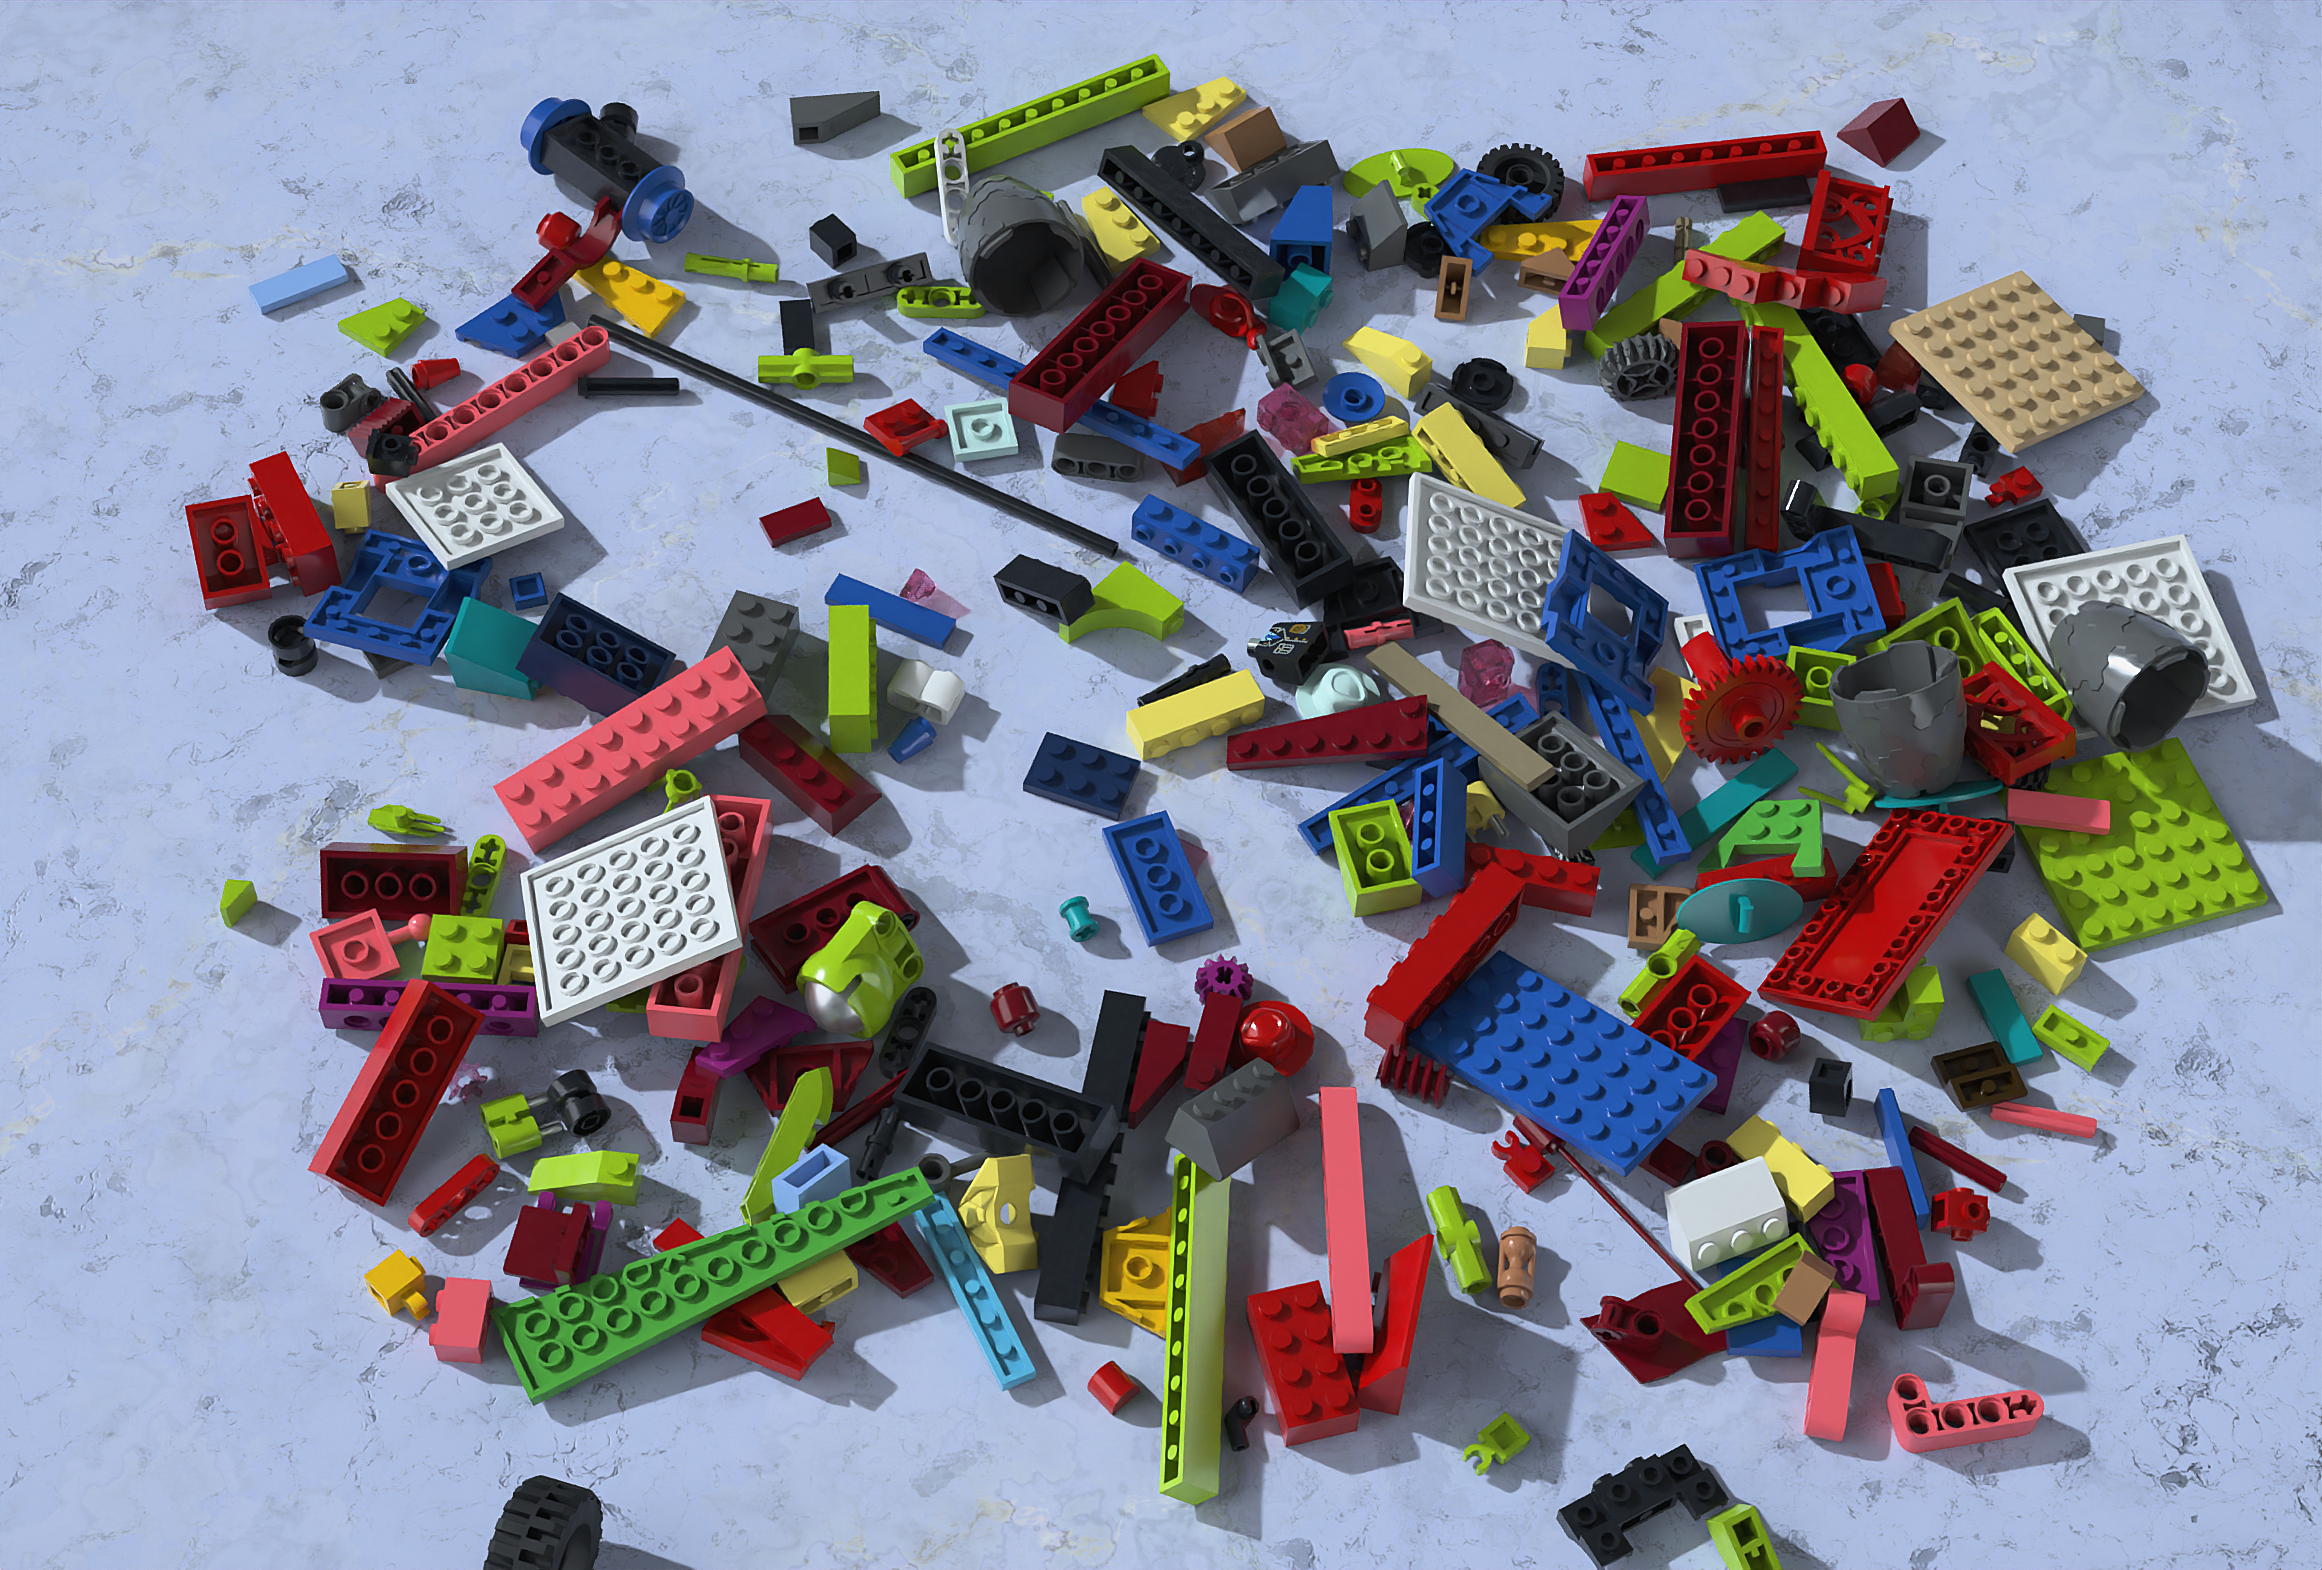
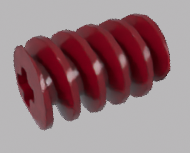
M1390 1044L1384 1053L1376 1075V1081L1381 1077V1088L1387 1089L1394 1082V1092L1396 1094H1400L1407 1087V1097L1409 1099H1413L1420 1092V1102L1422 1104L1428 1103L1434 1097V1108L1440 1109L1447 1098L1455 1072L1450 1077L1447 1076L1446 1064H1443L1437 1072L1434 1071L1433 1059H1430L1424 1067L1420 1066V1054H1416L1411 1061H1407V1049H1403L1398 1056H1394V1045Z

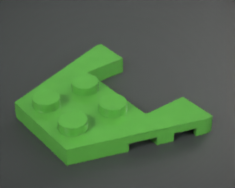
M1819 799L1756 801L1698 864L1696 868L1698 874L1733 867L1740 854L1797 853L1791 866L1795 877H1824L1825 867L1823 858L1825 854L1822 845V837L1824 836L1823 809Z

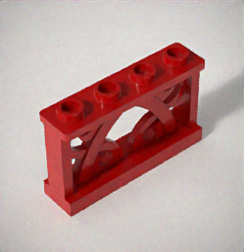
M1820 169L1796 269L1806 271L1813 269L1832 273L1863 272L1877 276L1881 258L1876 257V255L1881 256L1885 243V238L1880 237V235H1886L1890 219L1884 217V215L1890 216L1894 198L1888 197L1891 186L1884 185V188L1831 177L1830 171ZM1856 201L1861 202L1857 206L1854 204ZM1867 204L1874 205L1876 208L1873 210H1868L1865 207L1867 206ZM1826 209H1832L1834 210V212H1836L1837 209L1840 211H1838L1837 213H1830ZM1847 215L1858 225L1862 232L1853 237L1840 240L1838 233L1824 223L1839 221ZM1876 219L1875 225H1873L1871 220ZM1827 235L1829 236V238L1823 239L1820 236ZM1871 242L1870 248L1868 249L1865 245ZM1843 253H1846L1848 258L1844 257ZM1854 255H1862L1864 261L1855 260L1856 257Z
M1991 661L1983 665L1981 672L1963 680L1966 703H1969L1967 704V728L1964 735V748L1972 758L1979 760L1990 770L1994 777L2002 780L2007 786L2014 784L2015 779L2058 758L2067 760L2076 755V729L1996 662ZM1987 712L1991 715L2004 717L2013 716L2016 719L2014 726L2015 734L1997 733L1982 729L1981 722L1984 713ZM2023 727H2026V733H2023ZM2018 748H2024L2026 752L2016 757ZM2007 752H2011V753L2014 755L2015 758H2013V757H2012L2009 753H2007Z

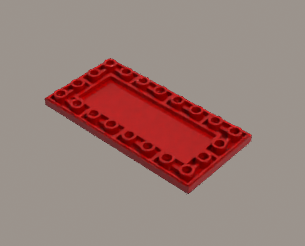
M1906 807L1896 808L1892 811L1881 829L1873 836V839L1861 855L1856 858L1855 863L1845 876L1840 879L1834 891L1821 904V907L1809 923L1804 926L1803 931L1793 944L1785 951L1780 961L1768 973L1767 978L1757 989L1760 998L1875 1022L2012 837L2014 830L2011 824L1968 818L1961 815L1936 813L1934 811L1908 809Z

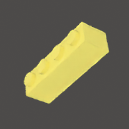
M1446 402L1419 419L1411 434L1453 486L1511 508L1521 509L1526 501L1522 489L1518 484L1512 482L1504 472L1500 461L1492 457L1484 447L1480 436L1472 432L1465 423L1463 415L1457 409H1454L1449 402Z
M1247 668L1128 711L1126 732L1142 761L1153 757L1159 758L1166 755L1169 751L1183 746H1192L1199 740L1213 735H1222L1228 730L1243 724L1250 725L1255 723L1258 719L1263 718L1265 697Z

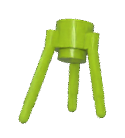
M1816 742V747L1831 761V765L1850 782L1843 793L1847 800L1844 802L1803 786L1798 787V792L1839 807L1850 815L1856 809L1864 814L1878 796V792L1858 778L1821 742Z
M668 769L666 775L645 789L646 793H651L667 783L665 789L670 801L663 813L665 814L674 810L677 803L687 802L691 796L693 801L700 799L702 784L697 782L695 776L687 770L674 771L673 769Z

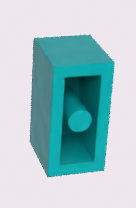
M1301 262L1281 286L1278 296L1272 297L1269 301L1268 322L1288 332L1296 328L1301 336L1307 327H1313L1322 308L1326 309L1331 304L1334 297V292L1332 291L1333 277Z

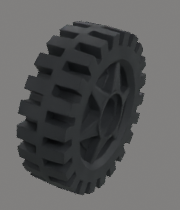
M1512 143L1510 149L1507 144L1500 145L1499 150L1496 147L1491 149L1490 153H1486L1482 157V161H1479L1476 172L1500 179V183L1507 186L1515 187L1519 185L1528 188L1530 193L1539 196L1545 193L1552 196V205L1535 222L1543 223L1544 218L1550 219L1553 212H1557L1564 191L1563 168H1559L1560 163L1558 160H1552L1553 155L1549 152L1542 155L1543 149L1540 147H1536L1534 151L1531 150V144L1526 143L1524 148H1520L1519 143ZM1510 205L1494 220L1496 221L1500 217L1501 224L1507 225L1509 221H1513V224H1520L1521 222H1524V224L1533 223L1532 219Z

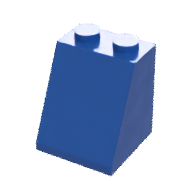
M1302 185L1271 233L1269 256L1286 269L1282 281H1286L1301 262L1329 275L1333 243L1332 186Z

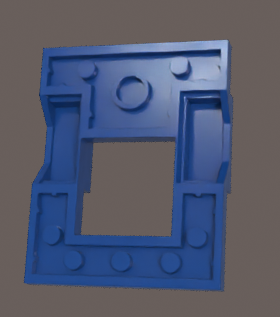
M1851 524L1818 532L1802 547L1776 554L1756 548L1693 565L1714 636L1718 639L1731 659L1736 657L1741 665L1745 662L1746 654L1750 655L1754 662H1756L1758 654L1764 655L1766 660L1769 656H1773L1777 661H1786L1790 645L1843 654L1855 651L1854 643L1887 635L1886 626ZM1799 580L1811 619L1748 634L1735 589L1764 582L1766 588Z
M369 529L355 550L349 575L340 587L332 585L329 587L304 624V636L431 667L450 637L464 597L480 600L481 586L493 569V558L484 557L447 571L424 541ZM381 586L431 598L412 629L356 616L355 614L364 613Z
M1571 529L1563 538L1557 578L1547 586L1540 626L1547 634L1545 643L1554 652L1561 654L1573 663L1577 669L1588 674L1604 689L1612 692L1624 701L1628 707L1636 710L1644 717L1654 710L1657 687L1647 680L1649 665L1663 646L1669 601L1577 531ZM1591 582L1599 585L1611 594L1617 602L1624 604L1633 611L1630 633L1624 638L1587 612Z

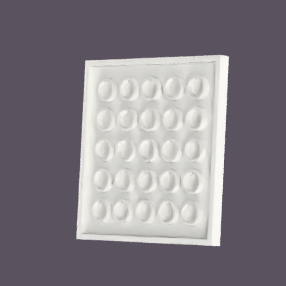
M1415 471L1409 480L1403 606L1441 619L1445 623H1451L1468 629L1475 634L1495 639L1505 645L1530 652L1537 657L1557 662L1564 667L1580 671L1573 663L1561 654L1554 652L1545 643L1547 634L1540 628L1547 586L1557 578L1563 538L1570 529ZM1581 534L1583 537L1590 541V537ZM1589 593V599H1588V605H1587V612H1589V613H1590V593Z
M2184 534L2005 569L2002 577L2033 650L2063 689L2062 680L2055 669L2051 656L2050 638L2059 622L2068 614L2076 615L2080 612L2078 607L2087 601L2100 600L2123 605L2163 621L2205 652L2208 660V669L2211 673L2207 691L2203 698L2196 700L2183 719L2248 706L2256 701L2257 695ZM2074 706L2067 723L2076 729V741L2100 736L2084 721Z
M709 795L520 874L540 1017L546 1027L565 1021L743 947L715 804Z

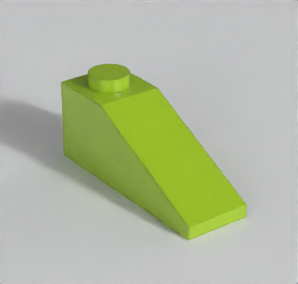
M601 1150L535 1159L528 1194L539 1196L541 1192L546 1191L554 1193L555 1198L590 1202L604 1200L610 1201L612 1204L636 1207L643 1175L640 1156L633 1153Z
M1734 1504L1705 1519L1716 1548L1729 1570H1783L1755 1506Z

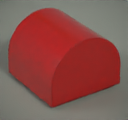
M1109 1361L1099 1368L1091 1377L1087 1386V1390L1111 1415L1115 1414L1140 1393V1387L1115 1361Z

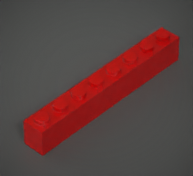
M1820 130L1589 154L1586 156L1582 180L1588 200L1592 202L1616 199L1617 195L1648 196L1717 188L1718 184L1805 175L1806 179L1818 177L1819 170L1824 169L1828 151Z

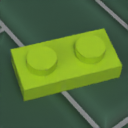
M2050 1004L2031 1030L2034 1037L2088 1072H2091L2111 1043L2053 1004Z

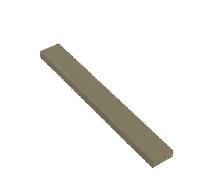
M1390 639L1365 656L1367 665L1406 696L1413 697L1427 694L1430 715L1527 792H1531L1556 775L1552 764Z

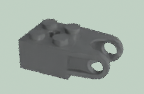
M1910 455L1898 524L1942 534L1950 538L1953 544L1944 569L1950 570L1962 535L1974 464Z

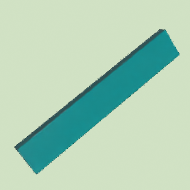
M1775 747L1677 818L1691 851H1695L1745 814L1756 801L1764 800L1798 774L1799 767ZM1647 841L1632 851L1630 857L1652 880H1655L1677 864L1657 866Z

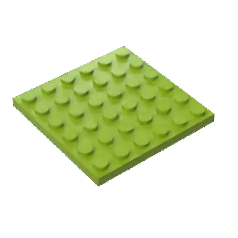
M2178 737L2166 739L2158 746L2144 752L2131 753L2120 751L2052 769L2049 772L2048 781L2044 784V787L2041 790L2036 789V792L2110 801V830L2108 835L2015 824V831L2073 942L2086 954L2265 905L2268 900V896ZM2008 787L1995 792L2005 812Z

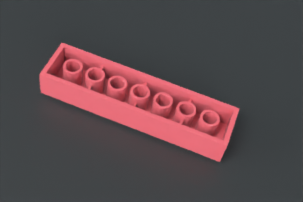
M727 645L493 786V789L535 855L666 775L668 769L675 770L764 716L768 711L762 695Z
M704 793L703 797L709 795L715 804L743 947L653 983L646 1007L650 1036L720 1043L749 929L748 923L751 921L774 829L771 800Z

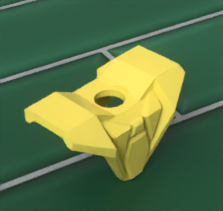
M1028 1154L987 1158L958 1205L957 1217L970 1243L994 1274L1039 1268V1232L1032 1229L1029 1203L1030 1192L1036 1189L1031 1155ZM1007 1203L1009 1225L1004 1224L1000 1218V1210Z

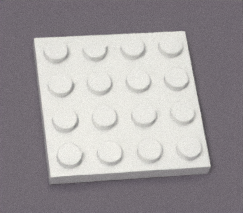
M502 442L410 475L408 478H402L385 484L386 495L447 571L564 527V517Z

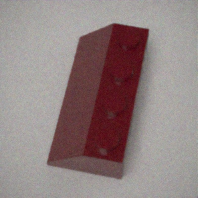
M764 715L738 734L740 758L832 837L882 797V793L790 715Z
M332 842L320 850L322 918L348 919L376 908L380 920L409 921L417 914H427L430 917H433V914L461 916L460 912L468 880L467 846Z

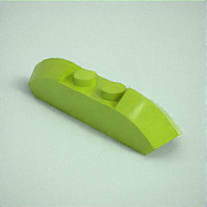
M1994 607L1970 619L1991 660L1996 662L2067 722L2074 707L2068 694L2001 610Z
M828 1066L806 1072L798 1078L739 1206L746 1224L749 1223L750 1226L771 1220L770 1216L775 1214L772 1180L799 1161L798 1157L803 1147L806 1149L810 1147L817 1133V1129L813 1128L814 1123L823 1126L827 1125L833 1103V1084Z

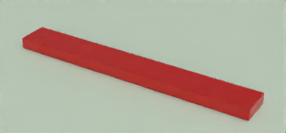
M1753 325L1751 329L1744 551L1756 548L1773 553L1778 551L1784 328Z

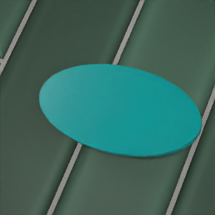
M1994 780L1953 782L1949 787L1940 792L1927 793L1926 789L1920 790V796L1916 798H1892L1885 794L1875 798L1873 801L1874 806L1881 808L1931 805V811L1950 815L1947 807L1948 802L1961 801L1998 792L2003 789V783Z
M1760 878L1736 879L1708 886L1691 895L1679 907L1676 920L1682 930H1689L1696 935L1699 941L1713 944L1748 943L1773 936L1792 925L1802 913L1803 901L1801 896L1792 887L1778 881Z

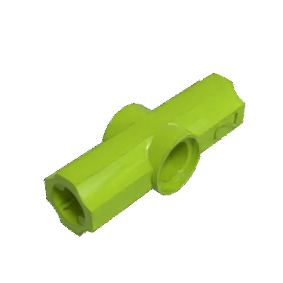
M800 348L793 355H762L758 357V382L792 383L801 390H812L819 383H853L854 358L853 355H820L811 348Z
M1677 929L1658 952L1649 956L1646 966L1618 998L1617 1004L1622 1008L1624 1014L1632 1019L1638 1018L1693 954L1697 955L1702 944L1698 941L1695 934L1687 929ZM1655 972H1660L1664 974V976L1658 975Z
M1445 1185L1436 1188L1433 1192L1427 1194L1426 1202L1437 1228L1436 1236L1440 1253L1444 1260H1449L1462 1294H1469L1471 1296L1482 1293L1486 1288L1491 1287L1492 1278L1481 1253L1482 1244L1476 1223L1468 1219L1456 1187Z

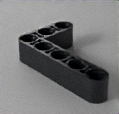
M1799 480L1790 481L1780 508V514L1792 535L1799 540L1808 542L1818 532L1851 524L1862 556L1931 573H1943L1953 544L1950 538L1942 534L1827 507L1815 486Z

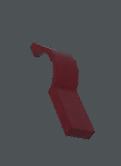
M605 195L594 206L593 218L584 235L568 248L557 249L553 247L511 289L513 297L534 312H537L578 270L593 267L602 260L612 248L622 230L621 218L624 207L617 213L610 208L611 199Z

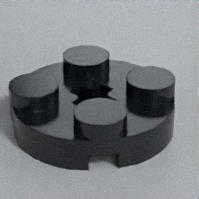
M1430 221L1414 224L1407 229L1403 261L1412 270L1418 272L1422 278L1431 279L1436 275H1440L1442 255L1457 257L1437 229L1431 226ZM1426 246H1429V247H1431V248L1437 247V250H1436V251L1427 250V249H1426Z

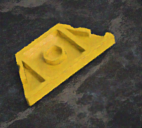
M1172 1206L1167 1207L1164 1213L1149 1219L1143 1216L1133 1220L1127 1226H1117L1104 1231L1102 1243L1099 1305L1166 1339Z

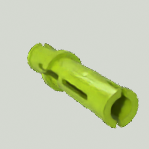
M687 252L685 256V272L741 279L742 282L749 283L751 280L777 284L779 278L778 264L754 262L751 258H744V260L729 259Z

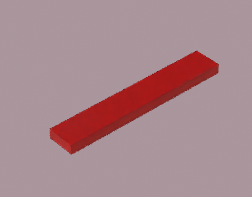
M678 1217L652 1242L654 1248L661 1253L705 1237ZM769 1287L729 1306L807 1368L834 1344L833 1337Z

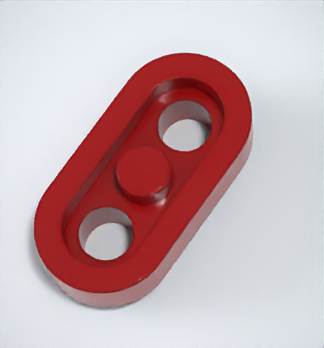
M1374 477L1354 479L1350 487L1349 523L1356 532L1370 534L1377 531L1381 525L1382 485Z

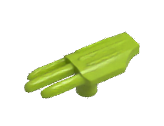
M387 804L381 808L372 809L367 821L369 826H373L380 831L400 835L434 838L436 834L424 831L443 833L445 831L444 827L416 822V820L439 824L441 823L440 818L415 813L413 809L406 808L403 805Z

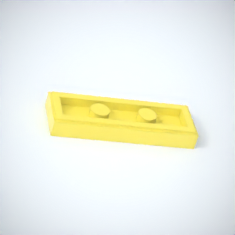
M1392 415L1310 440L1311 449L1313 452L1326 458L1410 434L1409 423Z

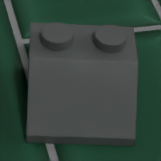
M1388 179L1378 183L1351 207L1350 219L1346 221V231L1348 237L1354 239L1357 257L1359 261L1364 262L1368 272L1403 265L1408 222Z

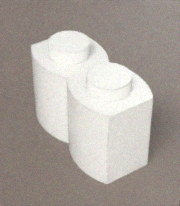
M904 658L887 687V702L906 712L917 713L937 724L948 725L964 697L965 682L953 672L933 670L922 660Z

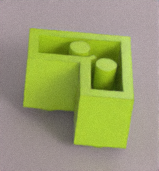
M1937 966L1915 967L1875 1022L1857 1018L1862 1041L1874 1040L1878 1043H1884L1892 1039L1908 1038L1912 1041H1918L1931 1037L1945 1002Z

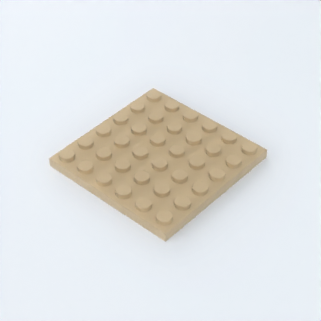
M2022 270L1894 321L1888 330L2010 454L2139 399L2145 391V388L2112 355L2101 347L2091 335L2086 333L2070 315Z

